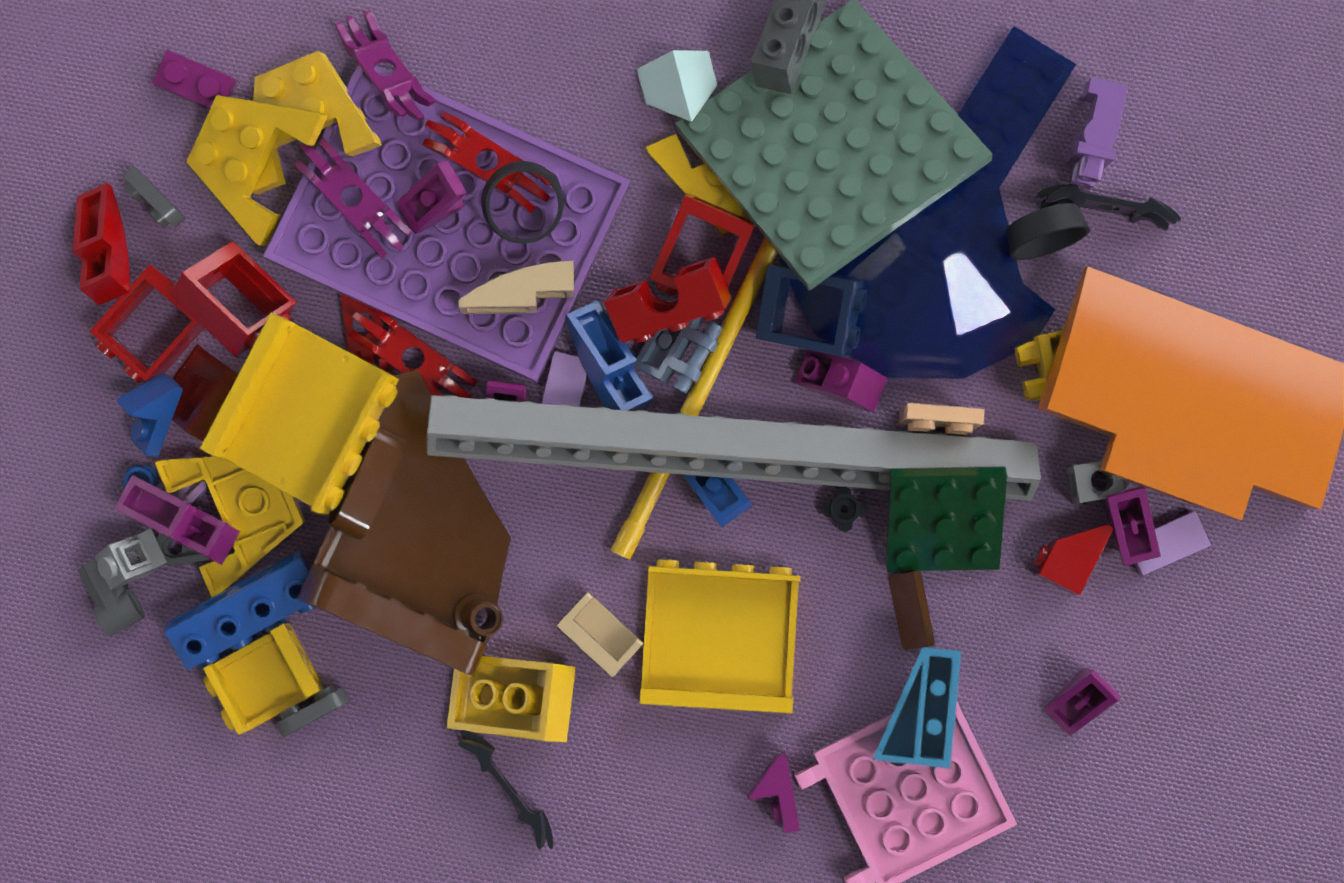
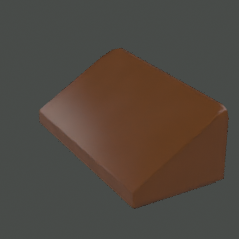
M912 571L890 576L889 584L903 649L934 646L935 639L921 572Z

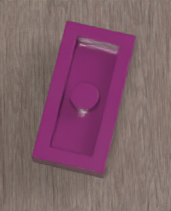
M167 50L152 84L157 88L210 110L216 95L231 97L237 81L233 77Z

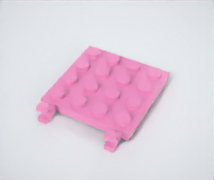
M958 702L956 705L950 768L872 760L892 716L890 714L813 752L817 763L793 773L802 790L824 778L826 779L860 849L867 867L843 876L845 883H901L1017 825Z

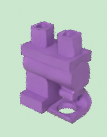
M1092 77L1085 84L1083 95L1078 100L1089 102L1091 106L1087 125L1073 138L1071 150L1066 155L1065 164L1073 166L1069 184L1076 183L1079 187L1091 189L1094 186V182L1101 180L1103 170L1114 161L1117 149L1110 147L1117 138L1128 85Z

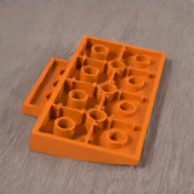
M1086 266L1083 269L1037 410L1110 436L1099 471L1233 520L1242 521L1252 489L1306 509H1321L1344 430V363Z

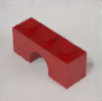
M716 257L679 269L673 279L678 290L679 299L673 302H664L657 299L652 294L646 280L611 291L604 304L620 343L633 340L634 343H641L654 337V332L667 329L668 332H675L688 326L691 320L702 317L703 321H709L721 316L731 299V295Z

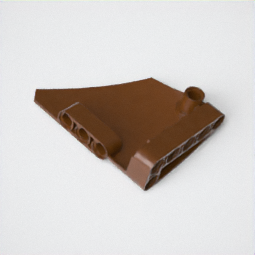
M414 370L394 375L399 378L396 385L397 395L392 404L387 408L385 407L378 419L380 422L378 432L370 442H366L360 454L362 461L358 470L346 480L342 488L344 490L342 501L336 509L334 508L330 512L328 518L330 528L297 599L463 673L474 676L490 636L498 632L503 623V613L497 604L511 536L484 494L465 458L427 455L431 395L419 371ZM485 608L487 612L486 621L481 626H477L475 623L476 613L480 609Z

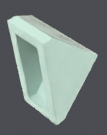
M672 50L637 69L646 106L650 105L691 122L718 87L709 51Z

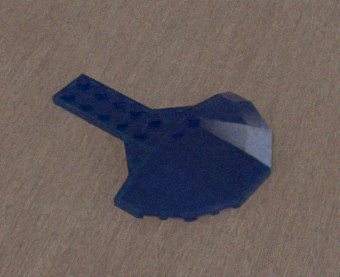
M1012 27L958 113V116L990 150L992 161L833 273L863 279V289L867 290L866 305L864 310L858 313L856 325L860 327L859 343L857 348L852 349V353L846 356L856 362L863 363L888 379L963 380L1015 354L1016 347L1034 341L1033 337L1041 334L1055 308L1022 283L1017 260L1010 257L1006 235L1008 222L999 188L1077 64L1019 28ZM780 256L779 263L788 265ZM791 279L790 286L795 294L794 296L799 306H801L814 336L820 340L835 342L844 289L818 284L809 291L802 281Z

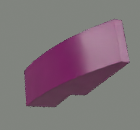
M133 475L114 507L115 510L221 565L240 533L239 530Z

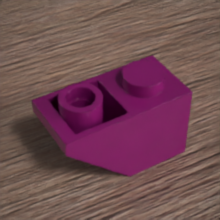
M807 350L794 383L842 404L874 413L888 378L863 363Z

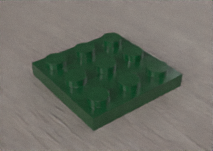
M1005 466L890 468L885 562L887 572L1000 570L1007 486Z

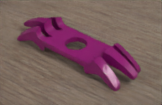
M371 10L364 12V18L372 41L367 38L352 16L347 17L346 21L355 43L341 21L335 23L338 35L349 57L353 56L384 99L386 108L399 117L406 116L407 114L418 121L424 119L423 113L418 109L413 100L428 107L434 104L436 100L423 90L417 77H413L394 52L388 43L387 36L380 31ZM380 62H388L396 70L391 75L382 76L375 72L374 67ZM409 90L413 93V100L408 93ZM394 96L397 97L399 104L394 99Z
M324 138L318 143L336 163L333 166L312 147L303 143L300 146L301 149L323 175L318 178L311 169L299 160L294 166L348 219L382 259L388 254L368 230L371 227L377 230L398 251L402 250L404 246L381 218L385 215L407 237L412 233L411 229L368 187ZM349 186L358 187L363 195L361 202L353 207L346 206L341 201L342 191Z

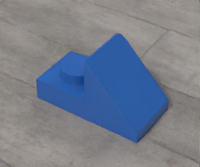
M161 373L117 399V403L129 415L138 417L132 424L130 440L144 455L159 456L183 388L169 374Z
M683 475L705 509L711 513L721 528L752 507L749 499L733 478Z

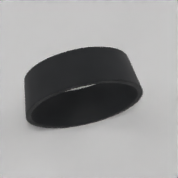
M529 161L511 162L497 169L486 182L481 199L482 212L489 227L501 238L513 243H532L545 238L556 228L564 210V195L557 178L545 167ZM528 171L544 177L552 185L557 195L558 212L554 223L545 233L533 239H515L504 234L495 225L491 217L489 205L493 189L501 179L514 172Z
M1072 203L1054 205L1034 211L1017 219L1006 229L1010 257L1014 260L1033 259L1055 253L1079 242L1090 232V228L1078 205Z

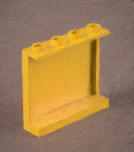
M657 559L656 567L649 566L640 704L793 713L792 687L800 576L792 575V568L770 567L769 574L754 573V565L732 564V571H717V563L694 562V569L679 568V561Z

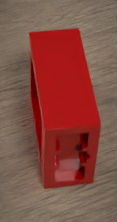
M688 193L682 201L649 278L657 282L655 286L657 289L674 296L678 292L673 280L675 276L664 271L689 214L740 236L723 273L727 288L731 284L756 227L751 220Z
M234 241L182 272L171 294L184 309L235 357L248 349L252 350L271 312L292 321L289 315L297 303ZM227 278L266 317L247 329L207 289Z
M151 264L130 285L129 293L122 295L89 331L98 339L94 345L110 359H113L115 355L126 363L122 370L139 384L143 380L148 382L155 376L165 373L205 329L171 296L176 284ZM155 288L192 321L149 368L112 335Z

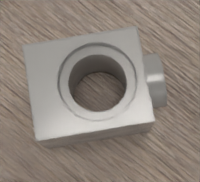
M1102 461L1067 467L1073 504L1105 500L1106 495L1124 491L1128 487V481L1102 472L1107 478V486L1101 492L1093 488L1091 476L1095 471L1100 470Z

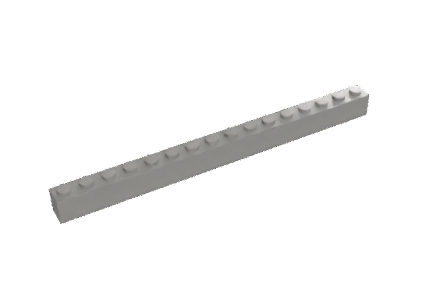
M432 395L427 455L880 490H889L890 468L1005 466L1007 471L1005 499L1032 501L1041 480L1037 442H1025L1018 439L999 440L980 436H949L942 433L922 434L909 431L874 430L872 428H845L834 425H806L796 422H768L759 419H729L721 416H691L683 413L665 414L644 410H613L606 407H575L568 404H536L530 401L511 402L498 401L491 398H459L453 395Z

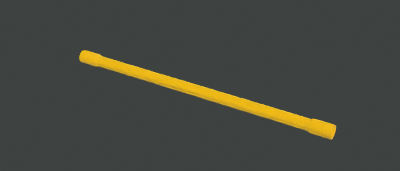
M765 237L721 327L723 329L716 340L719 344L714 353L709 352L700 369L702 374L697 383H693L679 413L691 416H699L766 278L768 264L773 263L778 253ZM650 472L629 517L624 521L610 551L631 560L645 531L648 518L670 475L669 473Z

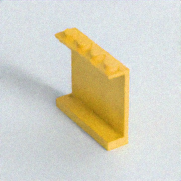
M271 312L200 449L212 456L225 458L312 506L311 510L315 513L329 515L330 511L334 508L336 509L342 501L344 495L342 488L346 480L358 470L362 461L360 454L366 442H370L377 434L380 426L378 419L385 407H389L394 401L398 391L396 385L399 378L290 320Z

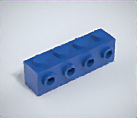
M301 550L166 622L164 633L187 670L196 665L199 669L204 668L219 658L218 653L230 647L232 650L240 649L252 641V635L263 629L266 632H270L286 622L285 617L296 611L303 614L315 608L297 599L311 569Z

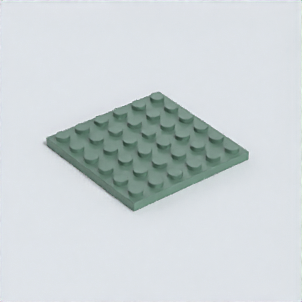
M851 0L818 23L792 94L757 87L753 70H751L706 101L692 122L682 118L675 123L680 135L809 291L992 161L990 150L856 0Z

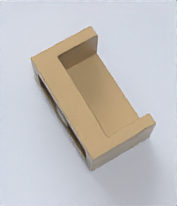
M589 592L583 596L557 625L612 678L644 644Z

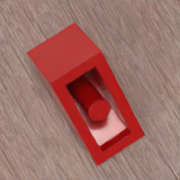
M1108 524L1050 541L1048 546L1042 544L1033 560V564L1037 566L1033 575L1072 595H1081L1114 527Z

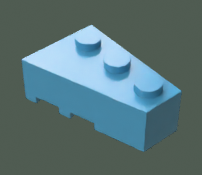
M922 647L872 760L942 768L951 767L961 651Z

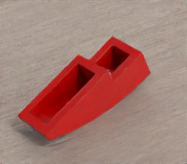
M108 183L77 196L72 252L82 260L79 289L98 305L129 293L130 288L129 257L124 226L113 188Z

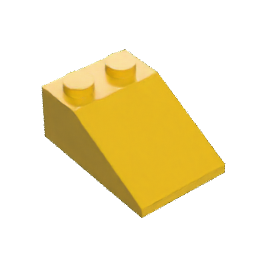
M482 656L474 676L454 669L446 729L567 743L576 667Z

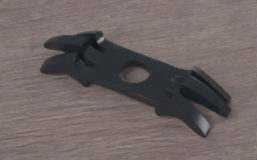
M1076 183L1049 187L1038 192L1036 196L1040 198L1046 197L1041 202L1040 209L1072 203L1078 205L1079 208L1130 216L1131 223L1149 220L1164 231L1169 229V223L1176 224V222L1181 221V217L1177 212L1153 197H1150L1145 203L1103 197L1081 192Z
M462 730L460 733L466 738L457 744L478 757L481 772L489 770L519 808L521 813L518 819L533 828L538 849L540 850L545 846L547 840L548 847L551 850L554 847L553 834L545 811L531 810L494 763L492 755L495 747L477 734Z

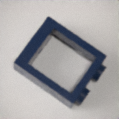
M768 264L755 339L841 357L851 354L852 349L857 348L860 339V327L856 326L858 313L864 310L867 300V290L863 289L864 280L832 274L819 283L844 289L835 342L782 332L790 280L800 279L786 264Z

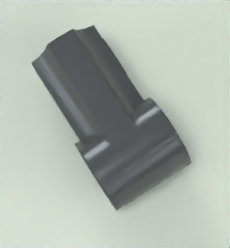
M96 559L78 569L96 605L94 607L96 619L108 636H112L145 618L139 600L130 589L123 585L110 590L106 580L102 578L98 571Z

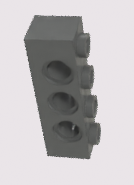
M774 0L751 60L757 87L792 94L827 0Z

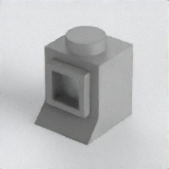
M151 528L136 536L110 544L94 556L98 571L102 578L106 580L110 590L147 577L167 563Z

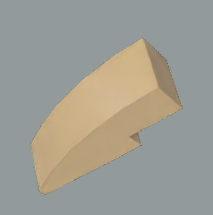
M549 262L521 268L501 275L459 299L461 314L537 313V298H574V262Z

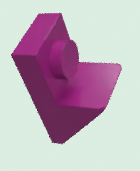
M444 161L437 163L396 203L414 234H417L461 210L465 206L461 198L467 192L450 163Z
M781 752L775 755L748 793L747 799L754 800L777 796L778 801L771 802L775 825L782 824L784 833L800 831L787 754Z

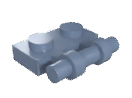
M697 318L689 321V325L675 332H668L667 329L654 332L655 336L646 341L636 358L637 361L634 367L665 384H668L674 372L680 374L673 387L686 394L692 382L697 383L702 372L699 370L709 352L714 353L719 344L716 340L723 328L710 321L704 333H701L698 329L703 319ZM690 343L696 344L687 363L681 361Z

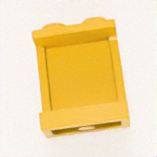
M284 623L270 631L271 633L216 663L209 664L203 668L207 675L203 677V682L212 697L218 696L224 707V710L221 711V716L230 731L236 730L238 735L244 734L325 689L290 623Z

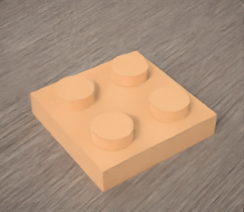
M907 403L899 410L898 425H908L907 431L912 433H930V430H935V428H945V434L967 436V433H973L974 429L984 424L985 409Z

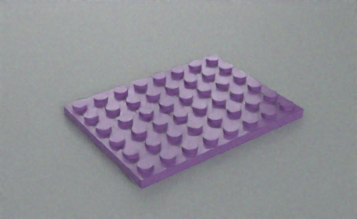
M358 64L347 85L349 90L347 93L356 107L361 109L367 118L365 121L372 132L377 134L382 145L351 157L345 154L338 123L327 127L321 139L324 138L338 152L350 168L410 229V225L396 202L437 163L444 161L450 163L467 192L461 198L465 206L420 233L414 234L411 229L412 233L408 237L384 215L381 219L404 248L398 251L377 230L371 227L368 230L388 254L382 259L348 219L303 175L263 255L264 259L368 307L387 313L394 319L537 383L566 323L565 316L571 312L630 187L631 180L421 86L423 90L436 100L430 107L414 101L411 90L408 93L415 105L423 113L424 119L418 121L407 114L403 117L396 116L386 108L381 94ZM377 65L374 67L375 72L379 75L388 76L393 74ZM394 96V99L399 104L397 97ZM443 112L449 113L463 120L472 129L518 158L537 163L548 169L559 181L564 195V210L556 228L545 238L526 244L513 243L498 236L489 227L482 212L481 199L486 182L460 165L452 163L441 154L422 146L425 138L448 146L450 150L454 147L438 134L425 126L427 120L442 124L456 131L461 136L463 132L440 118ZM318 144L315 151L331 166L335 165L336 163ZM490 150L482 151L476 158V164L482 170H492L498 164V156ZM310 160L307 167L320 178L323 174ZM523 171L524 175L550 196L548 202L514 185L513 188L535 207L532 214L514 200L503 195L496 188L492 191L489 206L495 225L504 234L515 239L526 240L542 235L552 226L558 212V199L552 185L549 187ZM356 186L346 187L341 193L342 203L349 207L358 205L362 200V191ZM549 262H574V298H537V313L461 314L459 299L501 275L521 268Z

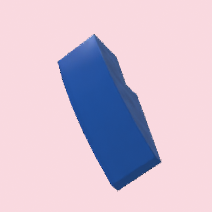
M595 301L566 314L565 320L571 338L602 405L613 410L646 411L653 397L633 368L637 361L625 342L620 343L613 323L599 302Z

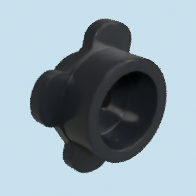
M848 487L838 488L836 496L831 502H826L822 506V514L825 517H831L842 532L850 531L853 527V522L859 516H864L867 512L866 504L863 501H858L851 495V490ZM842 506H847L848 511L846 513L841 511Z

